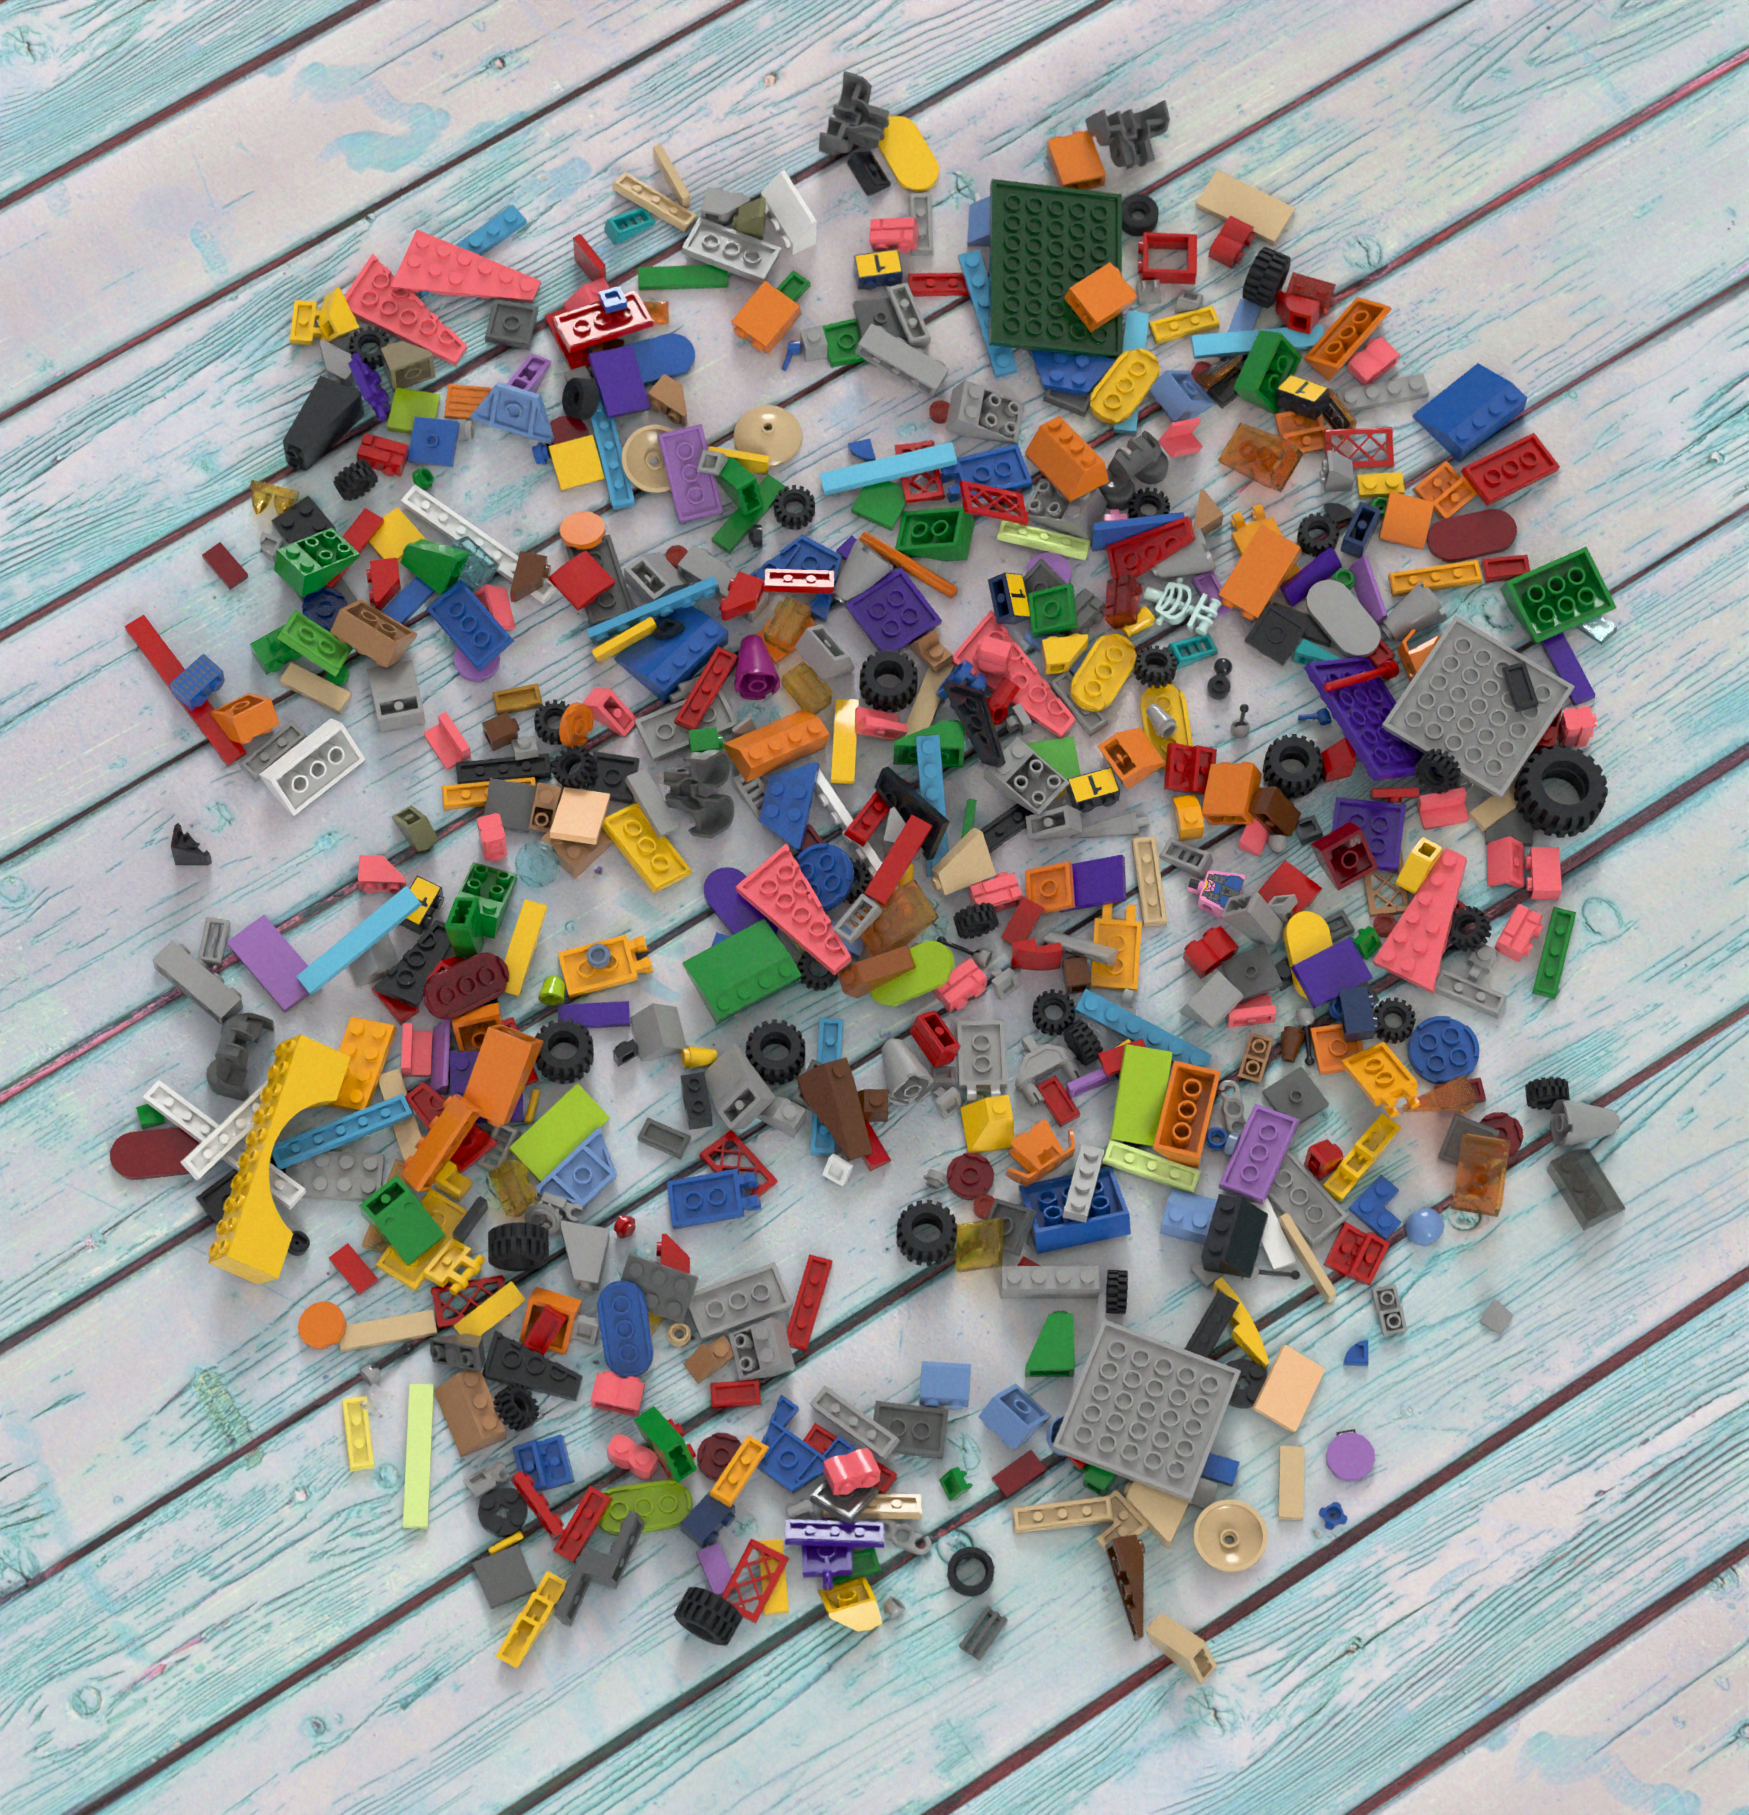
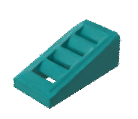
M640 207L607 219L604 231L612 243L617 245L654 226L655 220L646 209ZM638 216H640L644 222H641L638 219Z
M1209 633L1206 636L1198 635L1173 642L1167 647V653L1171 650L1173 656L1177 658L1176 670L1218 653ZM1200 642H1203L1205 648L1207 649L1206 651L1203 650Z
M1303 639L1294 653L1293 661L1307 665L1310 662L1337 660L1340 658Z

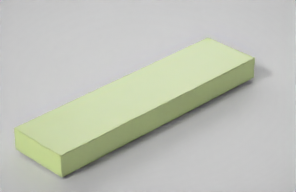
M1002 520L997 535V540L1081 560H1086L1091 543L1087 539Z
M1111 1139L1102 1161L1103 1164L1192 1194L1201 1173L1200 1170Z

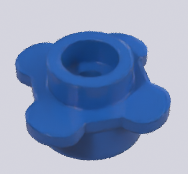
M1333 1502L1326 1508L1322 1507L1319 1510V1516L1325 1521V1528L1328 1530H1333L1335 1526L1339 1524L1344 1525L1347 1522V1516L1344 1515L1341 1504L1338 1502Z

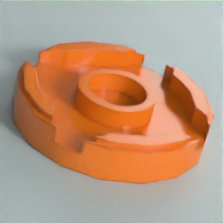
M584 511L573 513L566 517L559 529L562 542L569 548L571 546L576 547L577 550L591 549L599 545L606 533L602 518L592 512Z
M572 703L562 715L559 736L560 741L566 747L570 746L573 749V745H577L580 748V746L582 747L588 741L586 736L593 729L594 718L591 708L587 707L586 704Z
M321 1301L312 1304L300 1317L298 1324L299 1336L306 1345L313 1349H328L332 1344H337L345 1334L346 1318L342 1310L331 1302Z

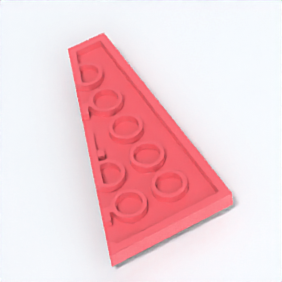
M417 229L390 290L398 291V289H405L418 293L419 291H426L439 295L482 297V299L499 298L505 301L533 303L541 281Z
M372 254L345 294L352 314L356 318L374 327H378L394 337L431 351L433 356L456 367L467 351V345L449 327L447 328L435 313H431L411 290H390L395 276Z
M990 610L954 653L952 664L957 667L966 659L973 665L971 673L974 675L978 671L982 672L987 677L986 688L994 692L1003 677L978 670V663H975L977 644L980 639L984 640L985 635L1012 643L1011 660L1005 677L1017 684L1020 690L1010 705L1015 706L1020 703L1029 718L1058 738H1063L1074 725V716L1061 699L1057 698L1053 693L1050 685L1046 680H1043L1037 668L1021 647L1013 641L1004 625L996 622L995 614Z
M787 843L735 886L738 894L833 975H836L851 962L850 953L840 936L832 930L834 927L831 920L825 914L819 899L807 878L801 872L799 864L793 858Z
M1445 848L1373 960L1375 966L1432 994L1435 993V983L1440 973V964L1443 953H1445L1453 921L1452 916L1457 905V896L1467 865V858Z

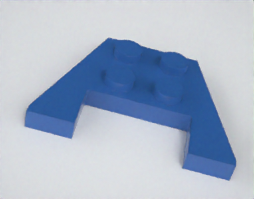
M802 534L781 550L779 555L772 560H768L763 564L762 568L752 572L750 575L763 579L765 588V569L834 571L835 586L842 556ZM818 593L808 607L807 613L826 622L833 594Z
M781 1394L777 1401L775 1412L771 1416L766 1435H764L761 1442L768 1446L769 1449L757 1469L793 1494L824 1474V1461L834 1456L847 1455L855 1451L856 1448L838 1436L823 1455L785 1428L798 1413L799 1407Z

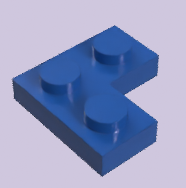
M1380 1175L1349 1207V1211L1386 1241L1401 1225V1221L1385 1208L1398 1194L1399 1189L1383 1175Z

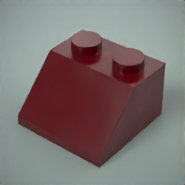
M1352 822L1346 823L1310 844L1318 863L1338 891L1378 869L1362 829Z

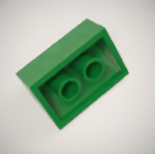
M1259 331L1233 389L1245 401L1272 414H1277L1279 407H1277L1276 389L1290 374H1295L1303 356L1282 333Z

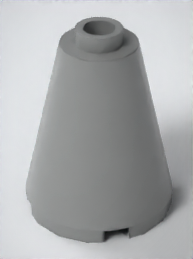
M1200 528L1194 529V541L1152 568L1155 577L1159 575L1161 579L1216 570Z
M857 539L834 586V592L836 593L834 597L845 605L846 602L851 601L871 588L894 567L888 561L882 560L883 558L880 554Z
M1424 582L1418 583L1383 620L1382 624L1384 627L1381 630L1388 640L1391 638L1394 641L1406 637L1412 629L1419 632L1442 623L1447 619L1446 613L1441 615L1439 609L1442 606L1428 586L1423 589Z
M893 1038L887 1040L881 1052L889 1098L897 1106L909 1105L908 1101L914 1099L916 1103L922 1101L934 1089L932 1075L901 1039Z
M1557 1099L1551 1109V1114H1555L1554 1122H1550L1551 1134L1554 1143L1560 1145L1559 1147H1566L1614 1134L1620 1126L1619 1116L1616 1115L1614 1110L1566 1099Z

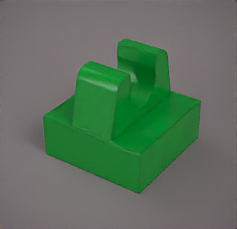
M1367 926L1366 929H1359V936L1356 939L1351 937L1361 957L1366 960L1382 945L1375 928Z
M959 1467L950 1469L939 1479L949 1501L957 1500L962 1494L973 1487L972 1483H966L964 1477L967 1473L966 1471H960Z

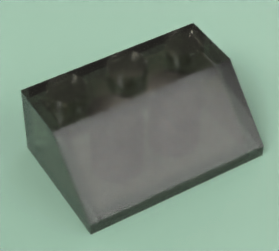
M1588 1148L1571 1150L1550 1161L1547 1172L1584 1231L1625 1210V1206Z

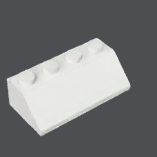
M331 718L259 775L276 799L291 815L295 816L366 759L344 725Z

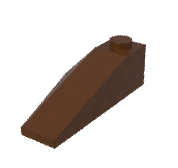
M847 1057L824 1063L797 1076L796 1079L804 1101L808 1106H811L817 1114L818 1120L832 1134L833 1140L848 1160L871 1155L872 1149L854 1077Z
M1137 1534L1114 1538L1105 1545V1549L1134 1641H1137L1143 1637V1554H1145V1547L1141 1539L1138 1540Z

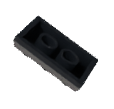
M1219 1194L1201 1255L1204 1270L1251 1278L1268 1220V1213L1241 1197Z

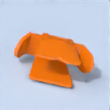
M1412 629L1397 648L1409 682L1412 681L1441 635L1409 651L1406 643L1416 632L1415 629Z
M1045 1119L1032 1126L1029 1133L1023 1132L1011 1140L1013 1148L1009 1150V1155L1029 1175L1016 1169H1008L1006 1175L1011 1180L1028 1187L1060 1167L1074 1155L1075 1142L1073 1130L1068 1129L1069 1148L1065 1151L1061 1148L1048 1121Z

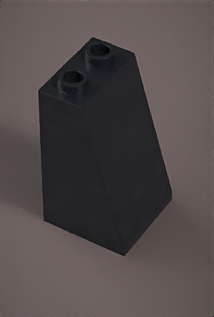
M320 375L283 439L286 462L292 468H301L307 471L362 419L364 409L361 392Z

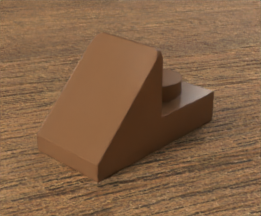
M935 630L926 633L909 645V648L935 673L954 661L953 655L939 642L937 631Z
M724 1335L708 1346L703 1343L684 1363V1366L699 1384L735 1359L732 1345Z

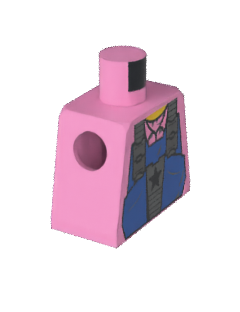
M1209 870L1204 882L1191 878L1187 892L1200 895L1197 905L1199 909L1223 920L1220 917L1228 899L1241 895L1246 875Z

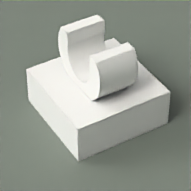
M833 1153L829 1157L822 1175L843 1187L853 1168V1161L850 1160L848 1162L842 1159L841 1154L836 1155Z

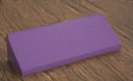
M1364 555L1350 566L1349 571L1355 577L1354 589L1359 603L1377 625L1381 626L1383 625V620L1387 617V611L1369 559Z
M449 1019L442 1021L433 1029L430 1087L440 1095H448L452 1035L451 1021Z

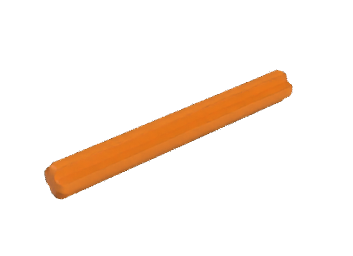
M863 532L859 537L860 542L868 545L880 554L881 557L947 597L953 598L957 594L958 587L871 534Z

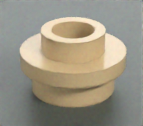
M678 1322L672 1324L667 1331L668 1341L677 1347L688 1344L691 1339L689 1326ZM681 1332L684 1336L678 1339L675 1337V1334Z

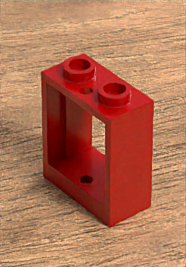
M1144 232L1143 241H1138V254H1142V260H1138V274H1142V281L1159 279V283L1195 284L1197 276V234ZM1149 249L1187 250L1186 270L1148 269Z

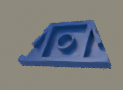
M1029 350V354L1035 363L1036 373L1040 376L1043 390L1052 389L1054 392L1081 396L1080 394H1091L1094 387L1099 384L1115 363V359Z
M817 762L769 776L759 822L798 851H802L820 767Z

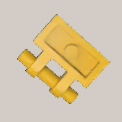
M294 300L290 344L313 345L314 338L326 341L321 329L315 327L316 320H319L321 310H317L318 305L316 301Z
M451 1237L425 1268L423 1276L442 1288L450 1281L453 1285L450 1287L449 1292L456 1296L469 1285L468 1281L471 1277L480 1272L485 1258L479 1254L474 1260L469 1258L472 1254L471 1248ZM461 1266L465 1267L466 1269L461 1275L456 1273Z

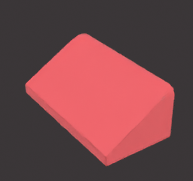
M1254 818L1253 824L1246 825L1239 841L1238 849L1260 857L1270 833Z

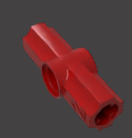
M1003 677L992 695L986 697L994 726L1000 725L1005 721L1008 714L1007 707L1020 690L1017 684L1006 677Z

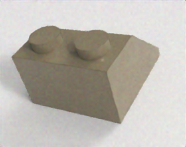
M404 341L392 342L381 348L383 370L393 392H395L396 387L407 388L435 378L434 360L431 351Z

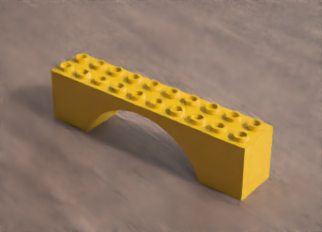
M302 1034L279 1043L275 1049L274 1055L276 1058L274 1064L268 1070L267 1078L269 1079L266 1087L263 1088L260 1094V1106L253 1115L254 1125L246 1137L245 1143L247 1146L245 1152L239 1158L238 1166L240 1167L237 1175L232 1179V1191L230 1197L224 1203L223 1210L225 1212L216 1227L217 1236L215 1242L211 1244L208 1252L210 1255L208 1264L257 1285L279 1279L293 1233L281 1219L270 1190L269 1164L276 1139L287 1122L301 1110L318 1108L337 1101L350 1061V1056Z

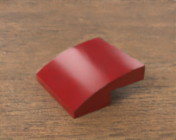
M587 551L580 553L562 565L548 579L577 611L595 602L598 595L613 588L616 582Z
M1173 742L1168 743L1164 789L1205 795L1211 764H1216L1217 749L1199 745L1187 746Z
M1285 860L1257 893L1261 895L1267 904L1274 896L1295 894L1298 903L1292 909L1294 916L1299 912H1303L1307 906L1309 907L1323 888Z
M1035 938L1014 942L1011 946L1010 964L1017 968L1034 971L1060 969L1063 952L1061 943L1037 947Z
M1345 1222L1342 1224L1323 1265L1350 1279L1371 1285L1390 1243L1371 1232L1366 1234Z

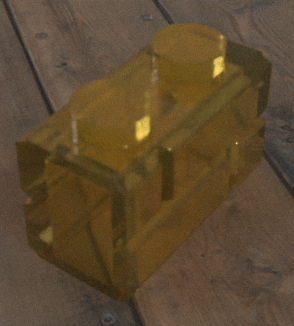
M787 596L784 602L779 601L774 610L776 615L772 620L768 619L762 630L764 632V641L774 647L776 646L785 653L790 651L811 617V608L801 602L799 603L790 596Z
M802 662L782 676V686L802 710L817 715L820 711L831 705L833 692L827 683L822 684L819 681V676L811 666L808 667L805 662Z
M507 1160L489 1172L506 1216L520 1217L532 1202L538 1203L536 1198L537 1190L527 1177L528 1169L524 1163L517 1160Z

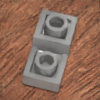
M1396 1284L1371 1289L1383 1336L1406 1332V1321L1403 1307L1400 1306Z

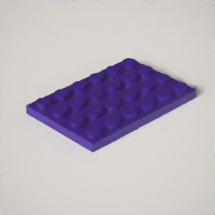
M1355 657L1308 663L1304 669L1308 674L1309 680L1316 687L1321 699L1332 713L1333 719L1337 721L1344 737L1350 742L1356 756L1361 760L1372 780L1380 781L1415 776L1417 773L1415 771L1416 764L1423 757L1424 753L1382 727V724L1396 705V701L1381 677L1330 692L1324 690V684L1327 682L1374 670L1375 667L1368 657Z

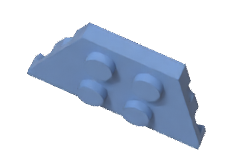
M498 382L470 416V420L550 445L554 441L541 395Z
M598 1127L533 1189V1194L542 1197L543 1193L546 1192L566 1199L568 1203L579 1204L583 1209L617 1177L601 1129Z

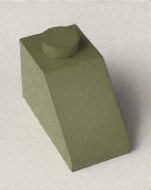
M761 197L739 206L738 215L733 217L732 228H736V231L763 240L766 222V198Z
M412 805L392 816L393 821L408 843L418 852L430 849L433 843L438 841L428 818Z

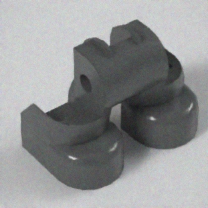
M844 71L842 93L838 105L834 104L833 115L844 119H850L854 116L857 120L855 123H847L830 116L827 133L820 132L819 152L829 155H836L838 152L849 153L853 144L867 149H874L878 146L879 141L884 139L883 131L885 127L888 128L889 126L888 118L890 111L868 105L872 85L864 77Z
M1166 100L1136 113L1129 109L1122 114L1120 111H1116L1107 116L1104 109L1085 119L1088 134L1091 137H1096L1099 146H1109L1110 157L1114 165L1117 167L1126 166L1127 169L1133 168L1137 164L1139 167H1142L1155 160L1150 138L1167 132L1170 122ZM1125 130L1132 131V136H1127Z
M1143 431L1142 436L1140 435L1135 440L1130 439L1128 441L1127 447L1132 451L1130 455L1123 449L1119 448L1116 450L1107 469L1109 482L1098 487L1107 501L1106 507L1108 509L1123 511L1129 508L1130 499H1133V494L1135 493V486L1131 480L1132 477L1135 476L1141 482L1149 485L1158 484L1166 477L1169 466L1168 458L1162 451L1158 440L1149 432Z
M715 749L704 752H691L682 757L683 761L690 762L691 766H677L664 771V785L670 786V793L665 795L666 804L669 808L685 809L695 813L696 825L688 830L695 837L712 839L728 829L734 817V802L730 796L711 794L704 797L698 794L699 785L718 788L729 777L731 770L730 757L726 751Z
M255 1013L232 1015L224 1021L221 1027V1039L215 1054L216 1059L210 1063L206 1072L208 1085L214 1093L240 1101H245L250 1097L249 1092L243 1087L248 1073L247 1061L249 1055L246 1050L247 1041L258 1043L263 1028L274 1031L275 1026L272 1019Z

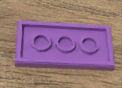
M702 424L657 434L679 524L722 514L723 508L715 475L697 472L702 451L708 450Z
M265 915L226 942L231 951L284 1013L310 995L296 977L308 965Z
M1255 1104L1219 1183V1189L1264 1205L1300 1124V1120Z

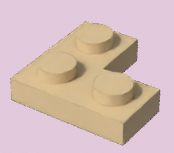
M1117 1489L1109 1495L1112 1502L1114 1522H1111L1112 1525L1096 1538V1542L1105 1552V1545L1112 1539L1135 1534L1139 1537L1149 1528V1524Z

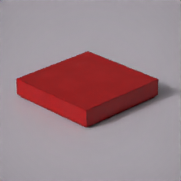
M578 234L573 237L574 260L591 282L603 277L606 280V266L582 235Z

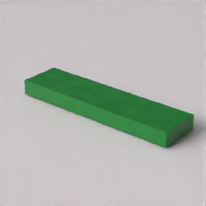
M712 265L638 267L639 291L728 288V271Z
M769 474L758 485L764 506L746 517L737 509L712 537V542L730 554L753 528V525H756L774 505L778 492L780 490L784 492V487L786 486Z
M1553 907L1532 994L1552 999L1556 998L1576 912Z

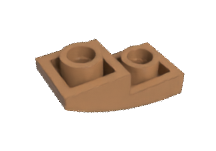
M1250 1033L1238 1077L1261 1083L1273 1038Z

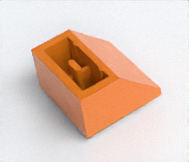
M1140 727L1118 732L1098 745L1100 752L1127 790L1166 764Z

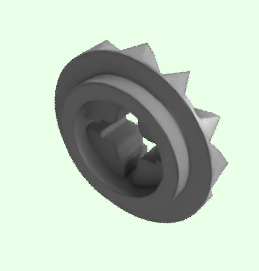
M542 1201L537 1204L532 1202L524 1213L525 1223L544 1227L548 1230L549 1235L555 1234L561 1228L563 1216L559 1214V1208L554 1209L551 1203L547 1205ZM546 1214L547 1218L541 1223V1216Z

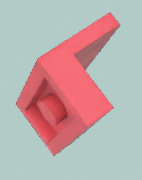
M1194 418L1174 422L1161 436L1158 442L1171 458L1200 451L1203 446L1192 433L1201 420Z
M485 584L474 592V595L504 629L512 631L516 628L505 588Z
M859 706L855 708V733L895 741L907 733V724L899 723L897 714Z
M444 712L438 716L439 724L425 731L424 737L446 770H449L456 766V762H463L471 758L469 745L447 712Z
M1465 787L1452 789L1441 794L1432 793L1419 796L1417 808L1424 830L1468 822L1469 817L1465 806L1467 797Z
M1508 836L1487 844V884L1490 887L1504 883L1516 889L1524 887V843Z
M1262 995L1241 1005L1238 1003L1226 1016L1227 1028L1274 1023L1276 1008L1275 1005H1272L1271 996Z
M403 1023L402 1076L430 1077L433 1032L414 1030L413 1023Z

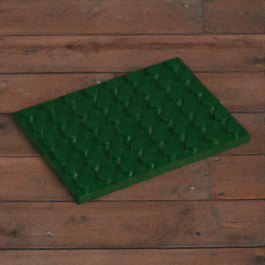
M998 179L991 180L989 345L1118 359L1122 354V313L1093 332H1090L1064 297L1070 287L1110 262L1122 275V194Z

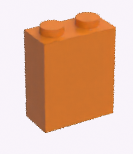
M1088 130L1077 131L1063 137L1056 136L1051 140H1047L1046 152L1059 187L1089 190L1105 186L1106 173L1094 140L1088 134Z
M1110 262L1070 287L1064 299L1090 332H1093L1130 308L1137 299V295L1133 287L1128 285L1122 278L1121 272Z
M764 281L732 319L731 323L736 336L740 339L746 338L749 340L751 346L757 351L761 352L763 350L769 354L802 315L800 305Z
M1251 762L1211 764L1202 807V816L1210 825L1253 824L1254 817L1248 810L1258 787H1260L1262 773L1255 764Z

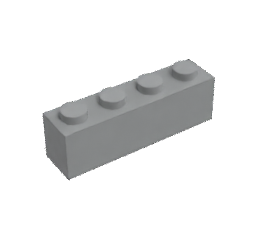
M872 323L858 343L855 354L932 399L949 371V368L943 362L928 357L921 349L911 347L902 338L894 337L887 333L883 327L875 326Z
M693 545L678 564V572L691 584H696L715 576L720 591L716 592L717 594L712 598L721 602L723 597L727 598L729 582L731 578H736L737 572L732 570L725 561H718L712 557L708 550L705 548L700 549L696 545ZM763 592L756 610L740 616L753 623L768 605V593Z
M172 940L152 960L154 968L222 1026L228 1017L237 1014L243 1008L242 995L233 987L229 989L224 984L225 981L220 975L209 972L207 965L201 959L197 958L195 960L190 956V951L183 944L177 945Z
M1002 1266L1001 1299L1098 1298L1099 1266Z

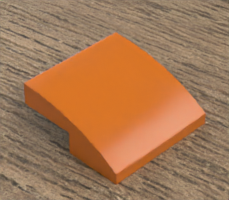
M1290 411L1274 415L1277 430L1287 457L1325 449L1323 432L1327 428L1323 424L1321 415L1316 420Z
M1447 460L1412 489L1420 499L1434 502L1433 512L1442 519L1452 516L1477 494L1464 476L1460 477Z
M1390 491L1385 515L1382 519L1379 539L1423 550L1434 502Z

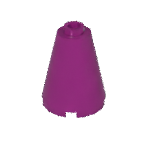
M751 634L744 637L740 643L734 689L744 699L762 700L766 698L767 694L772 692V695H774L779 690L780 677L763 639L760 636Z

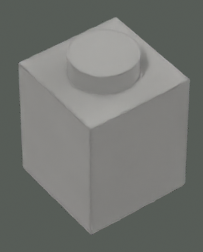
M822 325L800 330L801 349L805 362L827 358L828 344Z

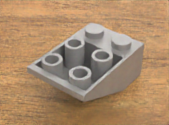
M964 380L952 389L945 429L964 437L1016 444L1024 403Z
M1040 478L1025 509L1030 521L1065 535L1090 540L1093 524L1099 522L1107 501L1099 488H1096L1069 502L1048 479Z
M412 660L398 662L387 668L382 666L367 668L380 732L425 723L424 709Z
M1018 737L1003 751L1006 763L1001 768L989 766L983 777L1001 794L1038 816L1070 783Z
M733 1043L704 1072L706 1085L715 1108L730 1130L745 1129L776 1099L736 1043Z

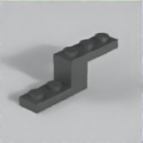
M629 1511L627 1517L623 1519L620 1533L611 1545L610 1555L583 1548L581 1555L576 1559L575 1569L571 1577L566 1581L562 1598L555 1607L554 1615L562 1624L572 1625L590 1582L617 1589L646 1524L638 1513Z

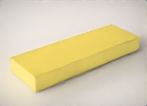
M366 1396L342 1399L350 1472L373 1469L375 1465Z

